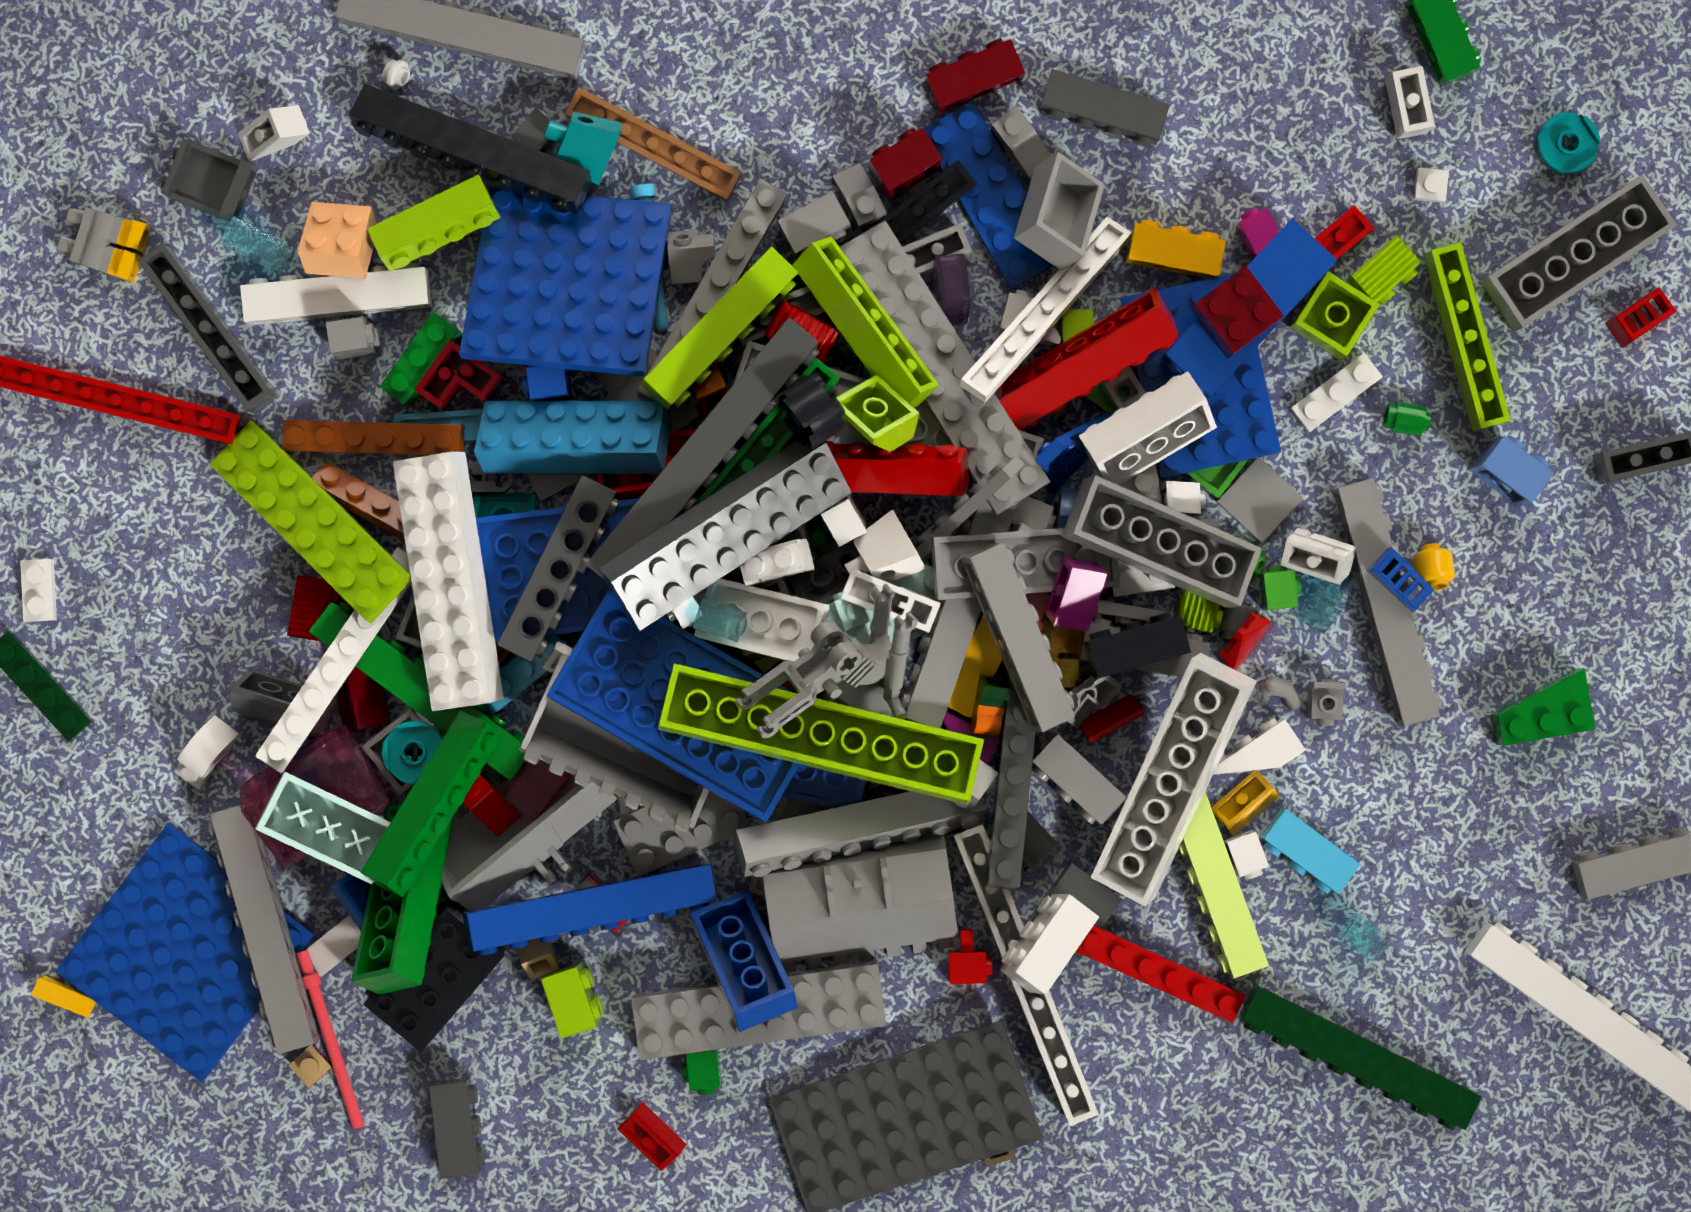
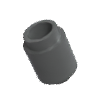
M1243 599L1242 605L1238 607H1223V617L1218 629L1221 630L1219 638L1230 641L1252 611H1255V608L1250 607V600Z

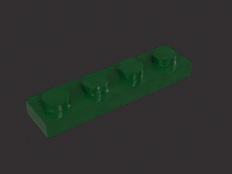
M7 631L0 638V668L68 742H71L94 720L12 631Z

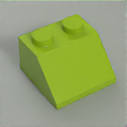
M878 375L836 397L845 410V414L842 416L872 444L891 452L913 439L920 413Z

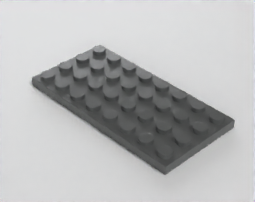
M1003 1019L769 1097V1102L807 1212H824L1043 1139Z

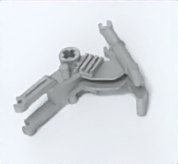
M888 584L883 585L881 592L876 587L871 591L875 605L873 620L870 623L871 634L868 645L860 644L857 639L851 637L845 631L842 632L834 621H824L817 625L811 633V640L814 643L811 650L809 648L801 649L798 653L799 659L796 661H783L752 685L742 689L741 692L745 697L735 700L742 710L750 709L756 702L787 680L798 692L794 697L763 718L766 726H758L756 728L762 738L772 737L780 727L813 705L818 693L825 690L832 699L839 697L842 690L836 683L842 680L856 688L859 684L875 685L884 677L883 699L888 703L895 718L904 720L907 717V713L899 699V694L903 686L907 655L910 652V634L917 625V619L910 611L906 613L904 620L899 615L896 616L894 619L895 626L892 643L889 641L888 627L891 626L889 620L894 591Z

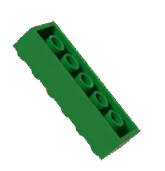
M403 802L386 807L384 819L391 822ZM453 817L446 831L441 835L433 848L430 857L425 861L417 874L413 885L408 889L403 898L374 883L370 884L351 979L352 983L377 994H385L422 985L428 948L431 943L430 937L433 921L436 916V905L442 885L443 868L447 858V847L453 827Z

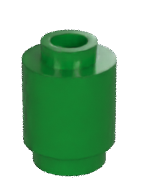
M1397 401L1395 404L1388 403L1384 414L1383 427L1390 428L1391 432L1420 437L1423 431L1427 432L1429 430L1431 413H1427L1426 406Z

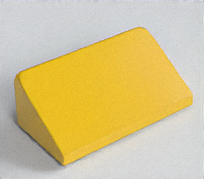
M1254 770L1211 808L1218 820L1232 836H1235L1273 803L1279 795L1276 789L1257 770Z

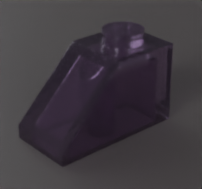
M965 254L934 257L929 290L952 326L967 324L971 296Z

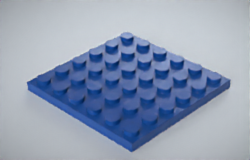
M490 187V196L501 218L493 221L491 225L482 228L459 350L461 359L646 377L672 215L671 203L586 196L578 215L570 212L566 214L558 212L550 204L542 201L538 203L526 199L522 193L514 190L508 192L498 187Z
M167 823L55 971L203 1083L260 1009L259 1001L262 1000L259 988L254 987L251 979V970H254L251 958H247L243 951L242 941L245 940L242 928L237 927L234 919V910H237L234 898H230L226 890L225 881L228 880L226 869L220 867L215 856L173 824ZM283 909L296 954L306 949L316 933Z

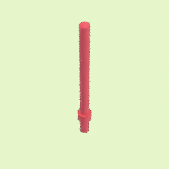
M308 949L296 953L303 975L302 979L305 989L308 990L352 1129H357L364 1126V1122L319 986L322 984L319 973L314 971Z

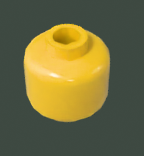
M1437 543L1422 546V551L1413 556V568L1434 591L1449 587V583L1455 578L1451 551L1440 548V544Z

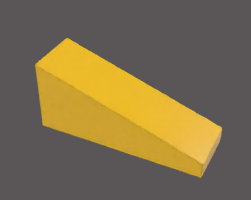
M46 975L38 978L31 993V996L89 1018L96 1004L86 994Z

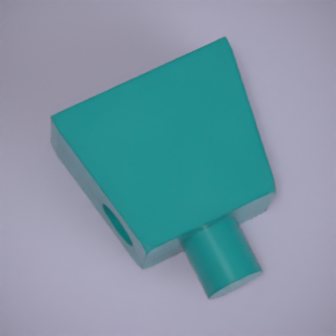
M573 112L567 126L550 120L543 137L559 143L556 158L590 170L592 183L599 185L620 136L622 123Z

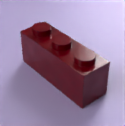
M1002 38L996 39L986 44V49L975 53L974 50H970L957 57L958 61L946 65V62H941L929 68L930 73L925 75V82L939 114L1024 78L1025 71L1011 39L1004 42Z

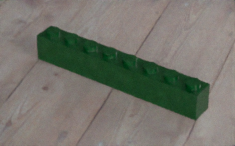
M1255 983L1238 1016L1245 1021L1243 1027L1259 1035L1262 1030L1272 1034L1271 1041L1288 1049L1289 1045L1292 1044L1300 1048L1299 1055L1313 1062L1320 1058L1328 1062L1326 1068L1341 1076L1344 1075L1345 1071L1356 1076L1354 1082L1371 1090L1372 1086L1375 1085L1384 1090L1382 1096L1398 1104L1403 1099L1411 1103L1409 1109L1424 1117L1431 1113L1439 1117L1437 1123L1454 1131L1456 1126L1466 1130L1482 1098L1477 1093Z

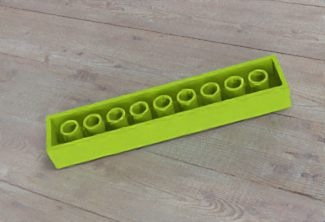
M675 663L673 665L657 730L961 804H966L971 800L984 739L818 698L815 699L813 705L780 727L772 737L762 738L756 728L758 726H766L763 718L797 693L776 688L756 702L750 709L742 710L735 700L745 697L741 691L752 685V682Z

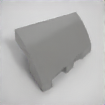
M1091 676L1069 692L1075 705L1072 708L1075 717L1067 722L1078 729L1096 705L1104 710L1123 685L1111 676L1093 678Z

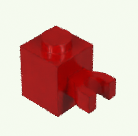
M960 928V950H948L949 984L987 983V975H992V957H986L985 949L973 950L972 928Z

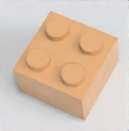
M311 202L297 251L306 274L366 279L374 249V243L367 228L377 224L372 206Z

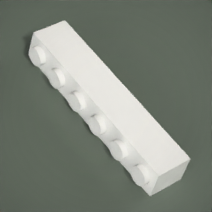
M409 263L402 269L389 271L386 266L372 267L371 272H367L366 279L310 274V278L298 279L297 275H286L279 277L280 281L268 282L267 278L250 279L247 285H240L243 320L248 325L432 307L429 271L425 267H421L420 263Z

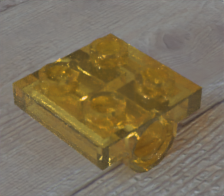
M1047 624V630H1042L1041 633H1044L1049 640L1051 646L1049 654L1052 661L1056 662L1061 669L1063 676L1061 683L1063 687L1076 688L1079 680V660L1064 659V653L1080 654L1081 630Z

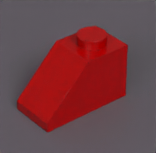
M481 770L479 777L474 781L466 794L463 803L496 836H500L521 815Z

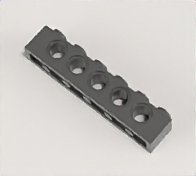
M584 475L581 476L497 644L498 646L530 662L534 660L535 656L542 657L549 643L544 638L549 628L555 630L563 615L558 610L563 600L569 602L577 588V585L572 582L577 572L582 574L587 568L585 564L591 558V556L587 555V552L592 543L595 545L599 544L605 532V528L601 527V524L606 515L609 517L613 516L619 504V500L615 499L618 492ZM586 504H592L597 509V517L590 523L583 521L580 516V510ZM572 532L579 533L583 538V545L577 551L569 549L566 545V538ZM558 560L566 562L569 567V573L563 579L555 577L552 573V566ZM542 589H550L555 595V601L549 607L541 605L538 601V594ZM528 617L537 618L541 624L540 631L535 635L527 633L524 629V622Z

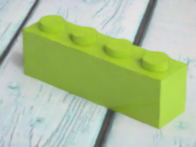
M478 174L367 229L379 257L387 269L392 271L405 267L409 262L423 255L432 254L438 248L450 242L459 241L465 235L479 228H485L501 217L487 187Z

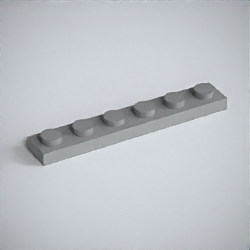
M1017 455L1008 464L1004 460L1000 461L989 472L993 477L988 481L983 477L970 490L974 495L970 498L965 494L952 506L956 512L953 515L949 511L943 514L935 522L939 527L934 531L930 527L917 539L921 543L918 547L912 543L921 560L932 551V537L949 536L1025 465Z

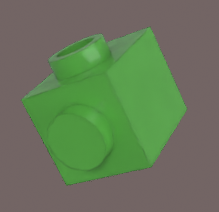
M1281 565L1267 567V573L1259 574L1263 611L1299 607L1297 595L1301 594L1302 591L1301 580L1299 576H1295L1294 570L1286 571L1285 567Z

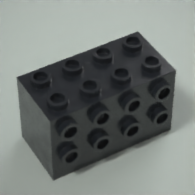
M451 900L445 905L439 903L436 906V916L433 921L430 937L431 943L428 948L422 985L385 994H377L368 989L364 992L367 998L363 1005L420 1052L427 1047L501 961L506 949L504 945L498 946L496 953L482 956L478 955V951L469 950L462 914L464 911Z

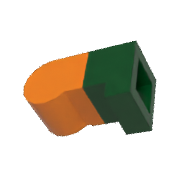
M979 674L971 721L972 733L990 736L999 735L1002 716L1004 715L1006 703L1010 699L1012 690L1007 678Z

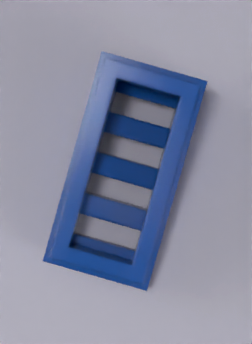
M1392 547L1387 548L1367 570L1412 613L1434 591L1425 579ZM1393 561L1396 565L1385 575L1382 571ZM1402 569L1405 573L1394 584L1391 579ZM1410 577L1414 581L1402 592L1399 588ZM1419 585L1422 590L1411 601L1408 596Z

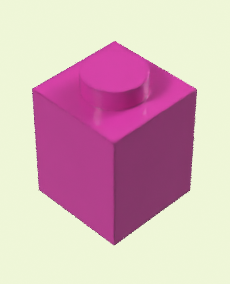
M1256 207L1240 216L1242 221L1236 225L1252 259L1279 232L1268 208L1259 212Z

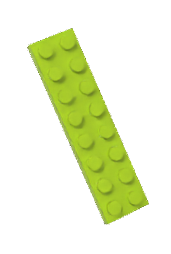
M250 420L235 436L233 445L228 444L209 464L367 622L372 623L411 581L410 573L253 420Z

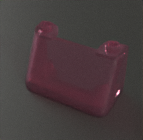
M346 725L337 726L299 748L284 770L374 815L382 812L390 803L388 793ZM269 766L242 785L240 788V807L242 814L280 865L284 867L289 863L299 862L306 856V853L255 829L282 775Z

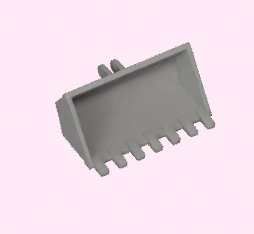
M540 759L536 765L528 761L525 762L511 780L506 778L501 783L490 770H485L484 773L518 811L521 817L500 836H496L469 809L460 817L455 812L447 847V858L444 863L441 879L448 896L454 902L458 901L469 911L483 909L535 868L553 886L558 880L555 874L545 865L544 861L552 856L562 871L568 874L573 870L570 863L558 849L570 837L617 800L615 793L612 799L599 794L600 787L591 782L588 783L587 787L573 782L575 775L564 771L562 776L554 774L548 770L550 764Z

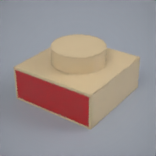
M314 1044L306 1048L288 1065L308 1088L332 1068L331 1062Z

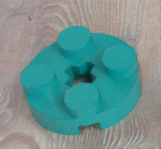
M1562 112L1551 117L1543 124L1536 137L1537 153L1540 160L1548 169L1559 175L1575 174L1591 165L1596 159L1598 144H1600L1599 131L1591 119L1582 114L1577 115L1570 112ZM1565 135L1567 139L1572 137L1575 140V143L1572 145L1573 151L1563 149L1561 146L1563 142L1562 136Z
M408 721L401 723L390 732L383 743L382 758L384 765L400 781L415 784L443 737L437 728L432 727L426 722ZM412 743H416L417 747L423 750V754L418 756V761H412V756L406 755V749H411Z

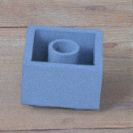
M1502 436L1490 440L1468 469L1517 507L1533 503L1554 475V472L1548 469L1550 465L1546 460L1536 454L1532 457L1523 450L1524 444L1513 436L1508 438Z

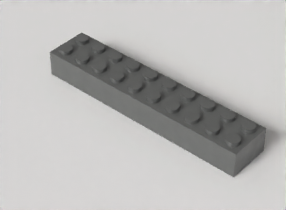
M789 317L585 565L605 580L599 570L601 566L674 520L681 511L685 513L691 509L699 499L695 496L697 491L702 486L707 489L719 475L715 470L723 461L725 464H728L739 451L735 447L742 437L748 440L759 427L755 423L762 413L768 416L776 406L775 397L781 389L786 390L797 381L799 375L796 374V371L800 366L804 364L808 367L820 352L816 349L819 341Z

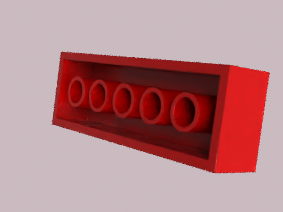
M1156 288L1012 372L996 390V396L1017 430L1022 428L1025 430L1030 429L1038 424L1040 418L1049 412L1055 414L1066 407L1067 402L1073 398H1082L1090 394L1094 390L1095 385L1102 381L1110 382L1121 374V370L1130 365L1137 366L1148 358V354L1157 349L1160 351L1165 350L1173 345L1176 341L1175 339L1179 337L1174 317Z

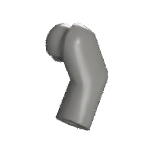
M1272 676L1266 678L1259 685L1260 693L1264 697H1270L1271 695L1282 697L1290 711L1303 705L1302 700L1289 680Z

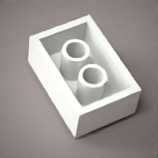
M1070 894L1046 896L1037 908V911L1040 912L1033 922L1029 921L1021 930L1019 936L1022 939L1015 948L1012 946L1002 958L1004 965L1000 971L1028 992L1047 994L1099 918L1098 915Z

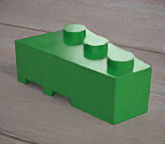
M1575 668L1534 692L1490 714L1495 743L1502 746L1596 729L1585 668Z

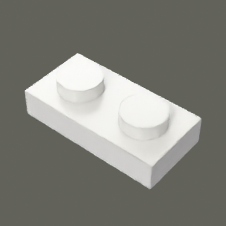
M54 559L20 560L23 622L57 620Z

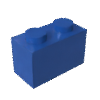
M541 366L526 368L527 376H522V386L524 394L532 401H564L573 399L569 369Z

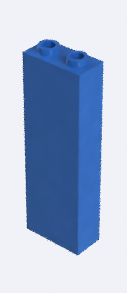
M1292 218L1247 267L1285 317L1338 260ZM1284 317L1229 359L1197 319L1162 356V359L1165 361L1163 366L1173 376H1181L1188 371L1206 399H1208Z

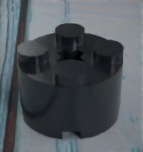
M817 373L805 376L775 397L778 410L784 407L787 412L786 417L783 418L786 425L803 446L808 444L809 450L814 449L842 430L845 424L841 417L845 414L843 406L835 397L830 399L825 392L826 385Z

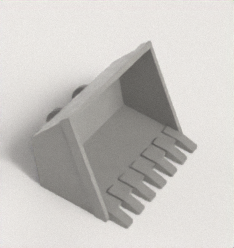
M561 654L519 750L525 753L523 759L534 765L540 759L550 764L548 769L550 772L562 776L564 771L575 775L573 782L583 787H587L588 783L591 782L600 787L599 794L612 799L614 793L625 798L624 805L634 810H637L639 805L650 809L649 816L656 820L662 821L664 816L675 820L674 827L687 833L689 827L694 829L709 790L546 696L568 659V656Z
M926 835L914 842H895L883 849L869 848L861 850L853 856L838 855L822 863L812 861L803 863L792 870L781 868L762 876L771 941L786 973L797 971L795 961L808 960L809 969L823 967L822 957L834 956L835 965L849 963V953L860 952L861 961L875 959L874 950L886 948L887 957L901 955L900 946L912 945L914 954L927 952L926 942L938 941L939 950L953 948L952 939L958 938L944 835Z

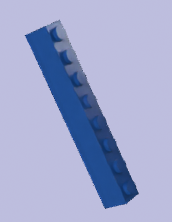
M700 864L473 910L462 914L469 950L478 951V955L482 956L496 953L498 946L509 944V949L528 946L527 940L540 938V943L558 940V934L570 932L571 937L588 934L589 927L600 925L601 930H608L620 927L619 921L630 919L631 924L649 921V915L660 913L661 918L679 915V909L690 907L691 911H696L708 906L710 902L717 901L711 864Z

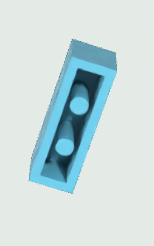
M1282 807L1260 836V838L1266 841L1263 846L1266 850L1276 857H1279L1282 853L1291 860L1288 864L1289 867L1302 876L1305 872L1309 873L1315 878L1313 884L1326 894L1330 890L1340 894L1361 865L1290 811Z

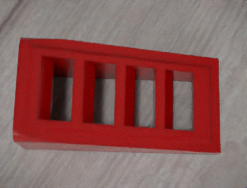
M1658 287L1605 324L1620 347L1624 348L1677 311L1661 288ZM1651 299H1654L1663 313L1660 316L1649 302ZM1639 307H1644V309L1652 319L1651 322H1649V320L1646 318V316ZM1630 313H1633V315L1641 325V329H1639L1637 325L1634 323V321L1629 315Z

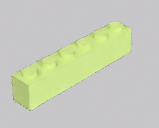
M1205 792L1178 851L1181 857L1187 856L1190 867L1186 868V873L1191 885L1197 884L1201 896L1196 897L1202 915L1208 914L1211 925L1207 926V930L1212 943H1218L1222 954L1217 957L1224 973L1229 972L1230 976L1237 978L1267 967L1269 964Z

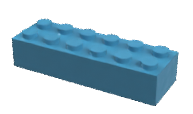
M484 401L474 453L483 473L660 474L665 468L672 420L669 411L658 401Z

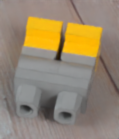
M87 207L85 211L69 209L66 225L79 230L76 240L61 236L56 249L57 252L70 258L69 260L75 264L134 283L140 266L138 260L142 257L136 253L112 247V244L144 254L151 227L143 222L117 217Z

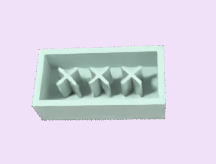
M284 771L255 829L372 884L373 882L361 874L360 871L391 822Z

